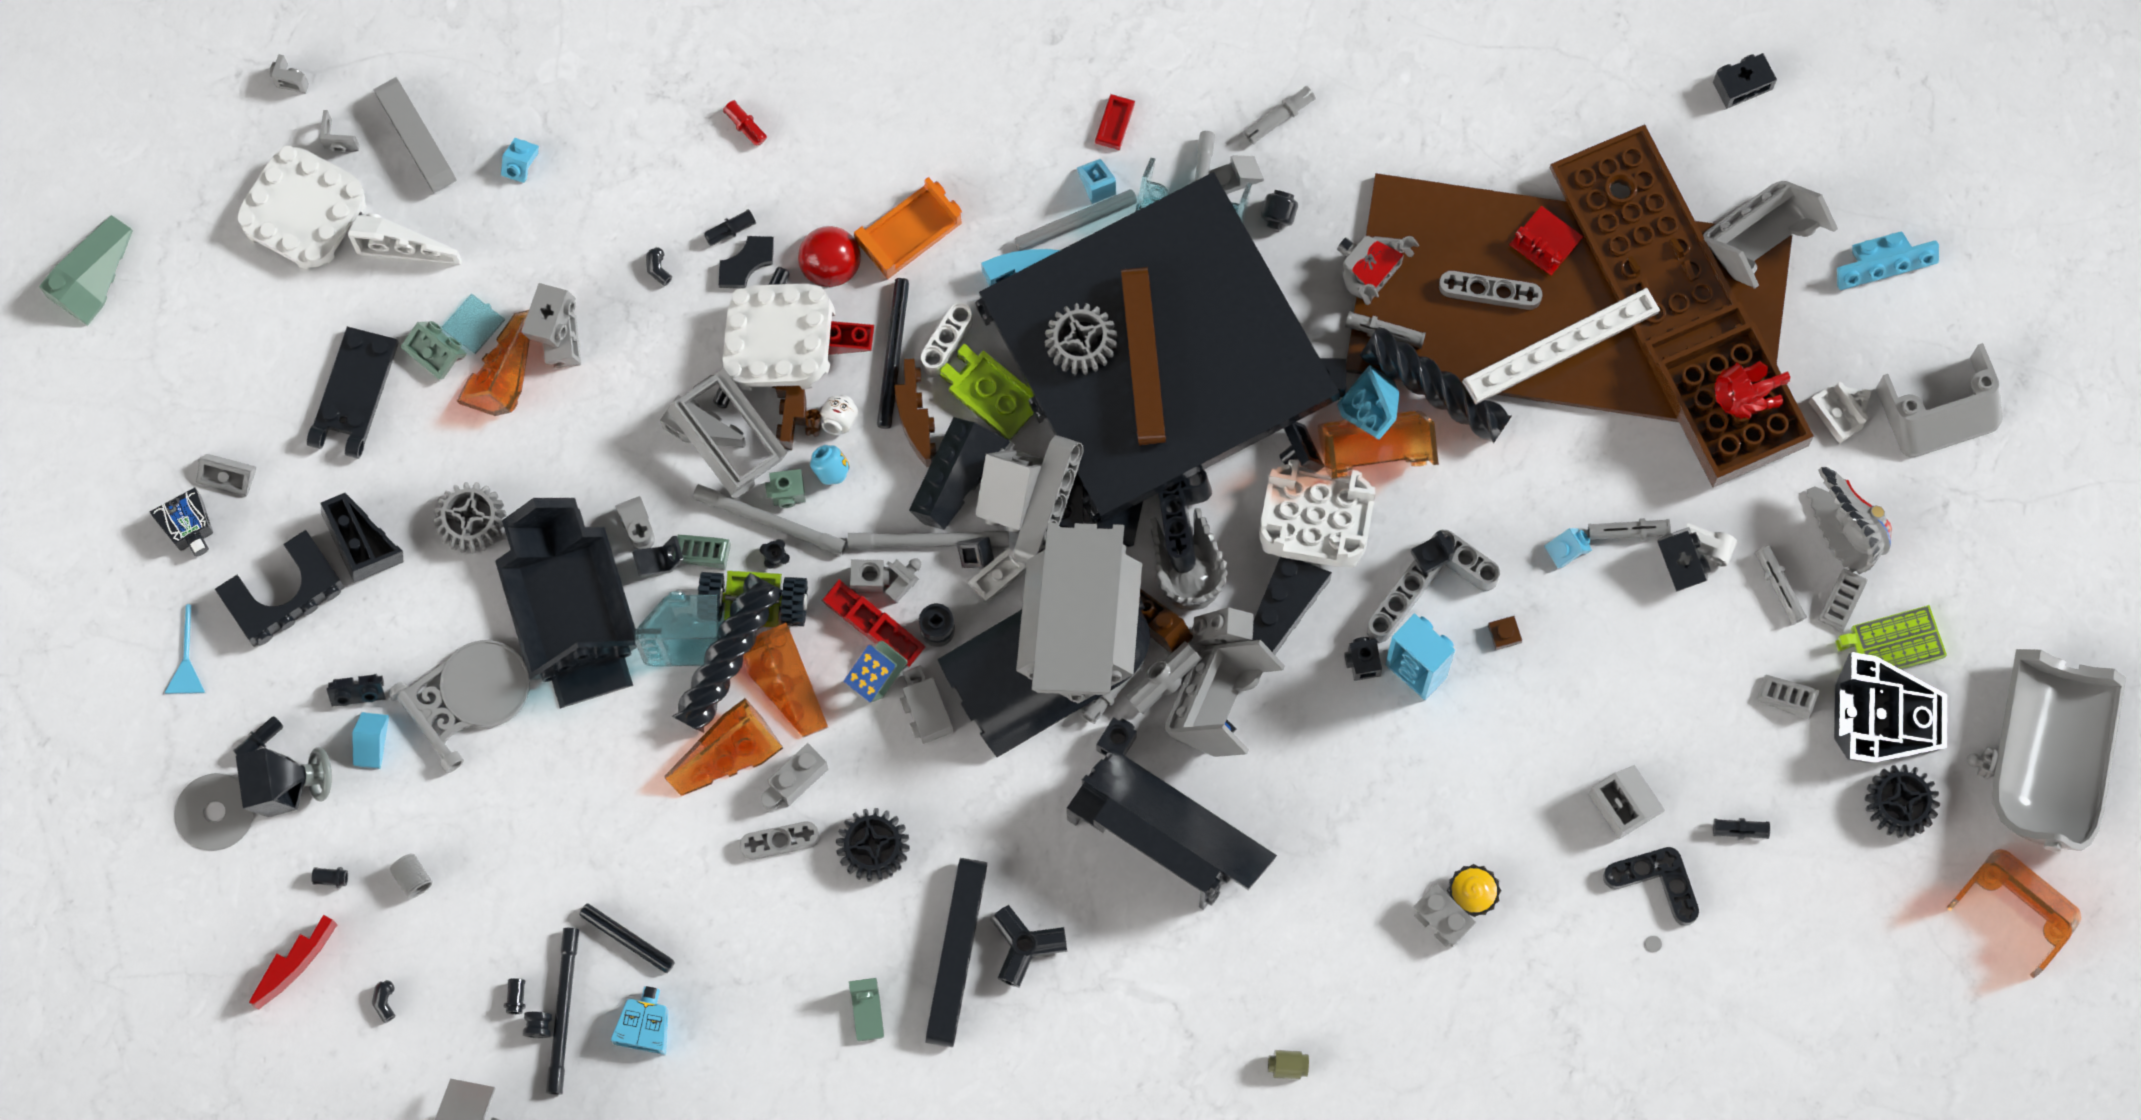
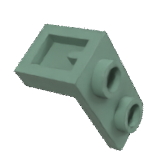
M877 978L849 981L857 1041L884 1038Z

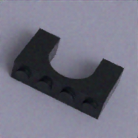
M304 530L283 544L301 572L299 591L289 602L279 606H267L259 603L253 598L238 574L215 588V591L253 647L266 644L272 639L273 634L279 630L290 628L295 624L296 619L302 615L313 613L317 610L319 604L325 600L336 598L341 593V590L345 588L307 530Z

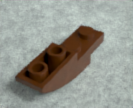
M904 359L905 384L895 385L899 417L912 449L926 467H930L931 458H934L936 454V443L930 442V433H935L934 417H929L928 408L918 409L923 408L922 392H917V383H922L921 367L915 366V359Z
M799 385L772 386V389H776L777 398H785L780 399L779 415H783L782 424H777L776 438L780 440L784 449L792 450L795 425L806 426L805 413L807 412L805 389L802 390Z

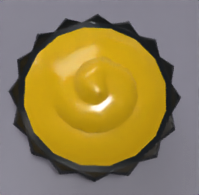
M1475 864L1463 866L1460 870L1455 871L1453 877L1449 879L1450 886L1447 891L1450 897L1468 915L1473 917L1486 915L1488 911L1494 910L1495 904L1500 901L1499 894L1502 890L1499 887V880L1495 878L1494 872L1487 870L1485 866H1477Z

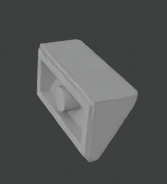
M205 454L200 457L196 483L247 496L256 467Z

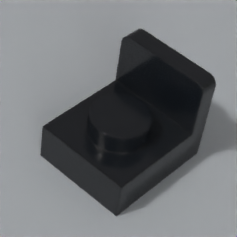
M1440 530L1435 533V537L1411 549V554L1425 575L1451 561L1455 546L1448 535L1444 536Z

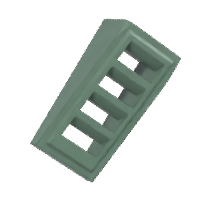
M678 534L677 538L681 551L683 550L684 542L689 543L687 555H683L684 560L681 563L726 570L731 546L729 539ZM694 545H699L697 556H692ZM705 546H709L707 557H703ZM715 548H719L717 558H713Z

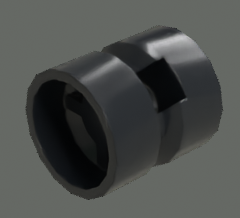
M938 603L930 604L923 608L919 615V626L923 640L931 646H945L952 640L955 633L952 612L945 605Z

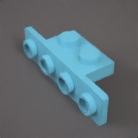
M1902 231L1852 245V253L1858 262L1837 268V286L1839 290H1844L1939 263V244L1935 240L1912 247Z

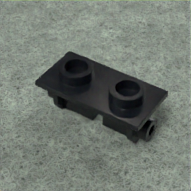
M377 673L374 675L358 676V684H354L353 677L333 679V682H328V688H326L331 706H346L348 704L386 700L382 687L384 686L383 676H378Z

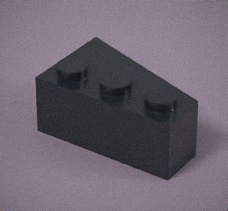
M346 493L320 502L321 515L354 583L404 562L403 550L398 545L396 546L386 536V533L381 528H378Z

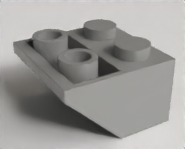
M1635 765L1615 772L1594 785L1589 792V796L1618 839H1621L1665 811Z

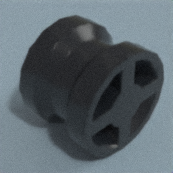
M535 1011L525 1012L526 1027L523 1029V1036L550 1038L551 1031L548 1029L549 1022L552 1021V1014Z

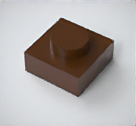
M1515 616L1488 623L1495 650L1522 643Z

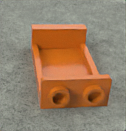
M929 177L926 178L923 187L866 230L861 226L854 232L858 245L887 279L891 278L962 224L961 208L954 200L950 202L946 198V192L938 181L933 182Z

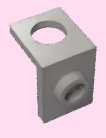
M323 110L319 138L323 147L334 152H345L346 150L359 151V143L355 136L330 134L332 119L328 110Z

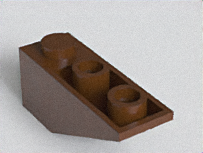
M1140 588V599L1145 606V609L1141 611L1148 623L1150 637L1170 653H1173L1185 641L1189 643L1193 639V635L1185 621Z

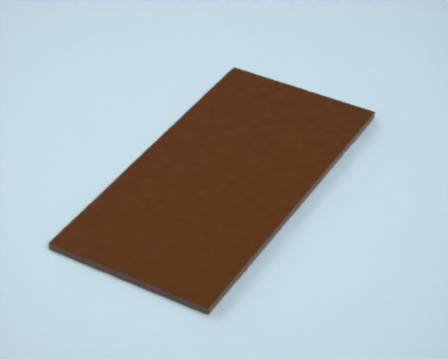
M1375 173L1366 236L1394 239L1412 236L1419 246L1411 247V250L1414 252L1412 257H1408L1405 252L1402 253L1404 255L1402 265L1378 292V298L1375 296L1370 300L1371 303L1366 305L1363 299L1356 296L1354 313L1370 318L1376 316L1378 317L1377 320L1422 333L1425 332L1422 348L1418 349L1412 346L1418 356L1434 360L1441 371L1455 374L1461 382L1465 378L1618 302L1566 201ZM1540 206H1543L1583 236L1552 276L1509 245L1516 237L1517 230L1521 226L1524 227ZM1696 221L1702 235L1716 225L1714 223ZM1793 235L1788 236L1755 260L1757 270L1754 275L1759 284L1756 288L1734 280L1714 256L1737 302L1741 301L1750 321L1754 320L1776 364ZM1448 271L1522 281L1538 285L1542 290V299L1540 305L1533 310L1446 297L1440 292L1439 282L1441 276ZM1449 279V282L1445 283L1448 284V289H1453L1456 285L1453 279ZM1463 281L1462 292H1465L1467 281ZM1479 282L1470 285V289L1474 294H1481L1485 291L1484 285ZM1501 286L1496 290L1500 298H1508L1511 295L1510 289L1505 286ZM1516 289L1514 300H1518L1520 289ZM1528 291L1527 295H1523L1527 297L1529 302H1532V299L1535 298L1531 291ZM1631 327L1496 394L1679 422ZM1351 329L1346 372L1362 374L1371 365L1360 356V353L1371 338L1367 336V333ZM1371 365L1372 367L1384 373L1380 366Z

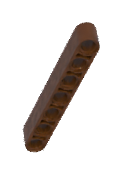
M1148 267L1121 270L1138 442L1139 446L1166 443Z

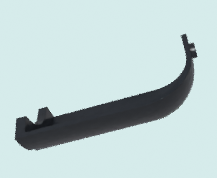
M1140 597L1134 673L1144 661L1150 644L1149 626L1141 611L1145 609V606ZM1022 609L937 659L951 688L955 687L963 702L960 704L969 719L976 722L982 731L980 733L981 737L997 758L1103 696L1093 695L1080 703H1076L1059 693H1037L1032 690L1033 680L1016 671ZM1130 677L1111 686V690L1123 684Z

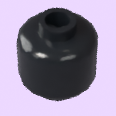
M1274 190V193H1270L1265 197L1261 217L1268 221L1267 227L1282 230L1283 226H1291L1294 223L1298 202L1294 200L1293 194Z

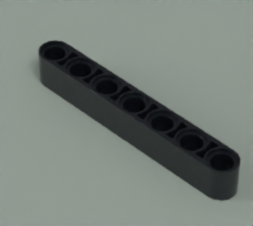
M966 858L959 859L925 1043L947 1047L954 1046L988 862Z

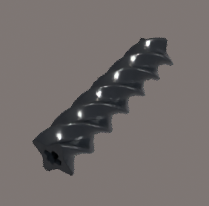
M1378 327L1360 353L1361 358L1365 362L1380 366L1389 378L1402 380L1409 391L1417 395H1425L1426 400L1433 407L1447 410L1454 421L1469 425L1474 434L1483 439H1491L1493 444L1512 417V415H1507L1505 409L1494 401L1484 400L1475 405L1466 387L1463 386L1455 374L1441 371L1437 363L1428 357L1418 356L1416 350L1411 345L1405 342H1396L1393 334L1385 328Z
M749 573L744 581L743 593L734 599L730 608V617L720 624L717 632V641L707 648L704 656V665L694 672L691 679V689L681 696L678 703V713L672 717L704 733V726L708 725L716 715L717 703L729 691L730 679L742 668L743 655L754 646L756 631L767 622L769 607L779 600L782 593L780 588Z

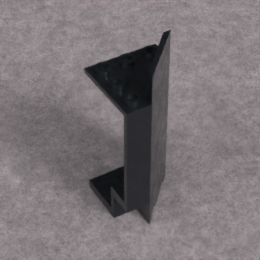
M532 498L502 520L510 551L495 561L530 680L542 679V682L552 681L560 709L633 686L625 658L629 657L632 654L631 651L640 646V641L605 527H585L575 498Z
M1114 748L1107 753L1104 760L1101 759L1092 768L1089 776L1085 775L1082 778V786L1066 808L1067 821L1075 826L1082 819L1102 833L1108 830L1200 891L1199 908L1202 910L1205 909L1207 904L1212 906L1220 895L1219 890L1221 889L1220 885L1222 882L1227 884L1231 879L1249 891L1277 857L1275 853Z

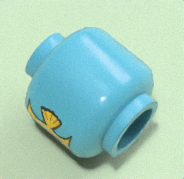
M822 445L818 447L811 456L810 467L823 484L831 485L843 482L850 468L847 458L836 446Z

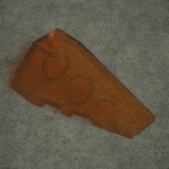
M529 310L513 314L496 338V341L499 343L497 347L489 354L486 353L482 358L485 364L478 374L472 373L467 379L457 399L460 405L493 416L511 413L517 407V400L522 392L530 339L521 331Z
M787 623L757 635L752 649L743 655V663L750 678L756 682L803 738L827 729V722Z
M744 698L725 712L664 777L683 796L711 785L713 780L723 776H734L738 774L737 771L751 765L753 768L762 765L782 750L783 746L760 713Z

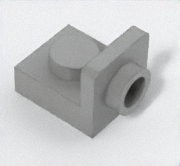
M278 54L276 62H272L270 67V77H272L277 88L306 93L309 83L305 74L294 68L287 70L288 63L284 55Z

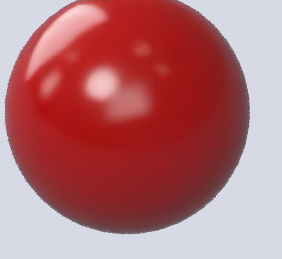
M823 226L813 230L804 238L799 248L798 262L803 275L809 281L823 287H835L846 283L856 274L861 262V252L857 241L849 232L835 226Z

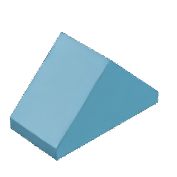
M1101 159L1077 167L1078 174L1091 204L1116 195L1115 177Z
M361 712L353 730L354 766L381 769L389 715Z

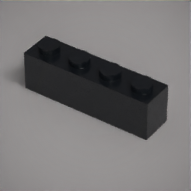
M953 417L909 511L922 524L945 530L964 505L965 501L963 499L968 492L975 490L979 485L980 481L978 479L983 474L986 454L999 452L1001 448L1005 450L1010 441L975 422Z

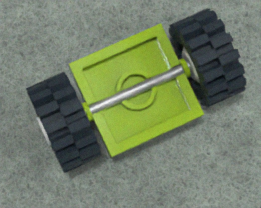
M727 571L725 592L724 573L701 572L697 595L698 620L720 622L723 603H725L724 620L729 618L731 605L734 599L743 593L744 581L749 573L780 589L782 574ZM784 578L782 596L774 605L769 607V617L763 627L779 628L780 606H782V625L804 627L808 599L807 578Z

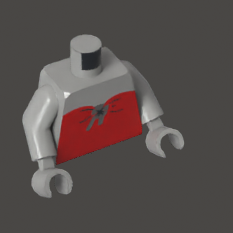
M1365 236L1356 245L1345 237L1338 245L1337 250L1347 257L1343 262L1342 276L1348 292L1363 299L1364 303L1369 305L1371 303L1370 300L1375 296L1379 297L1378 292L1402 265L1404 256L1402 253L1405 252L1408 257L1414 255L1411 247L1419 246L1412 236H1407L1403 239Z

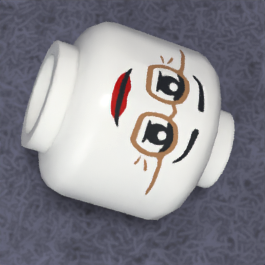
M846 395L829 397L820 412L822 428L832 435L849 432L858 415V410L853 400Z

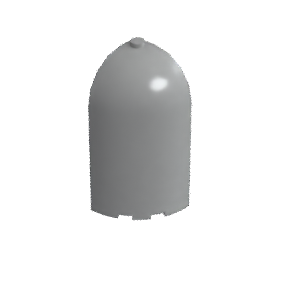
M2016 649L1993 779V805L2000 821L2018 836L2042 844L2044 849L2050 851H2061V849L2082 851L2092 844L2102 822L2126 677L2112 668L2091 667L2081 664L2079 669L2065 666L2066 660L2056 658L2043 650Z

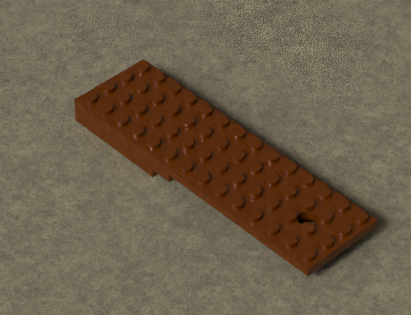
M1646 125L1634 128L1550 164L1549 168L1617 301L1619 302L1647 288L1659 307L1660 311L1658 314L1632 326L1631 329L1712 488L1808 447L1814 435L1787 384L1772 389L1763 397L1767 399L1781 395L1783 403L1780 407L1764 409L1756 414H1752L1750 419L1746 417L1741 419L1740 417L1737 418L1729 413H1725L1720 404L1716 402L1715 383L1717 377L1724 369L1735 365L1737 362L1743 368L1751 367L1759 361L1764 363L1768 367L1766 376L1760 381L1780 375L1781 372L1754 320L1750 321L1741 301L1737 302ZM1616 183L1628 186L1630 195L1623 199L1616 198L1612 195L1610 187Z

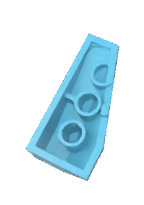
M1369 365L1337 403L1342 418L1380 440L1396 421L1399 390L1394 379L1389 378L1381 371Z

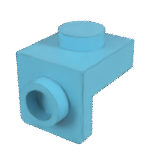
M514 138L502 156L501 175L525 183L528 168L538 155L539 146Z
M1569 528L1544 545L1557 568H1563L1580 555L1588 554L1592 551L1589 546V537L1583 530L1578 528Z

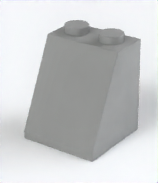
M1016 449L986 454L975 516L985 519L986 524L994 526L1004 525L1007 526L1008 531L1020 533L1044 458Z

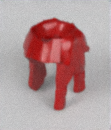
M1759 361L1751 367L1743 368L1737 362L1735 365L1724 369L1717 377L1715 383L1716 402L1720 404L1725 413H1729L1737 418L1740 417L1741 419L1744 417L1750 419L1752 414H1756L1764 409L1778 408L1783 403L1781 395L1767 399L1763 397L1772 389L1788 384L1791 378L1789 372L1787 371L1770 379L1760 381L1766 376L1768 367L1764 363Z

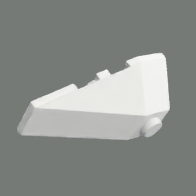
M377 214L358 215L349 229L348 236L357 254L461 265V257L457 250L382 218Z

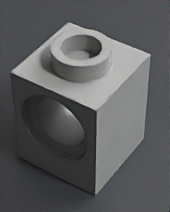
M851 559V589L855 593H884V585H889L890 572L889 569H885L884 560ZM867 572H875L877 574L876 579L873 581H866L863 579V576Z

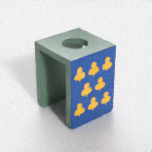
M879 641L876 647L873 645L867 646L843 682L871 703L885 696L908 661L887 643Z

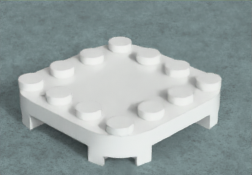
M284 146L270 159L242 202L237 218L246 236L252 242H258L297 263L300 268L309 270L310 267H318L325 263L329 264L335 258L333 253L358 214H363L365 210V193L358 179L351 173L307 150Z
M812 284L755 285L734 291L733 299L730 301L727 312L722 360L723 368L736 385L741 387L742 390L752 391V387L799 385L803 390L812 388L811 384L819 380L824 373L828 374L830 368L828 349L832 316H835V309L822 287Z
M1289 460L1288 464L1280 466L1276 470L1272 469L1269 475L1259 528V538L1263 551L1284 558L1335 567L1353 568L1357 566L1358 561L1363 557L1366 550L1375 499V486L1372 487L1362 477V472L1352 469L1351 476L1321 470L1315 472L1299 467V460Z

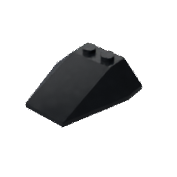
M1849 653L1835 684L1834 739L1847 760L1865 763H1877L1947 748V694L1876 656Z

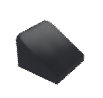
M978 537L957 542L962 568H985L994 560L989 537Z

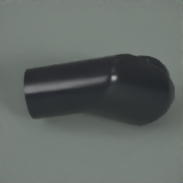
M655 247L646 254L647 272L663 286H666L672 280V275L662 268L661 261L665 256L664 251L659 247Z
M389 980L380 981L376 984L372 998V1005L384 1023L391 1021L396 1016L387 1003L389 995L395 990L394 984Z

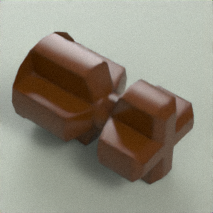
M810 409L805 413V434L807 436H819L821 414L816 409Z

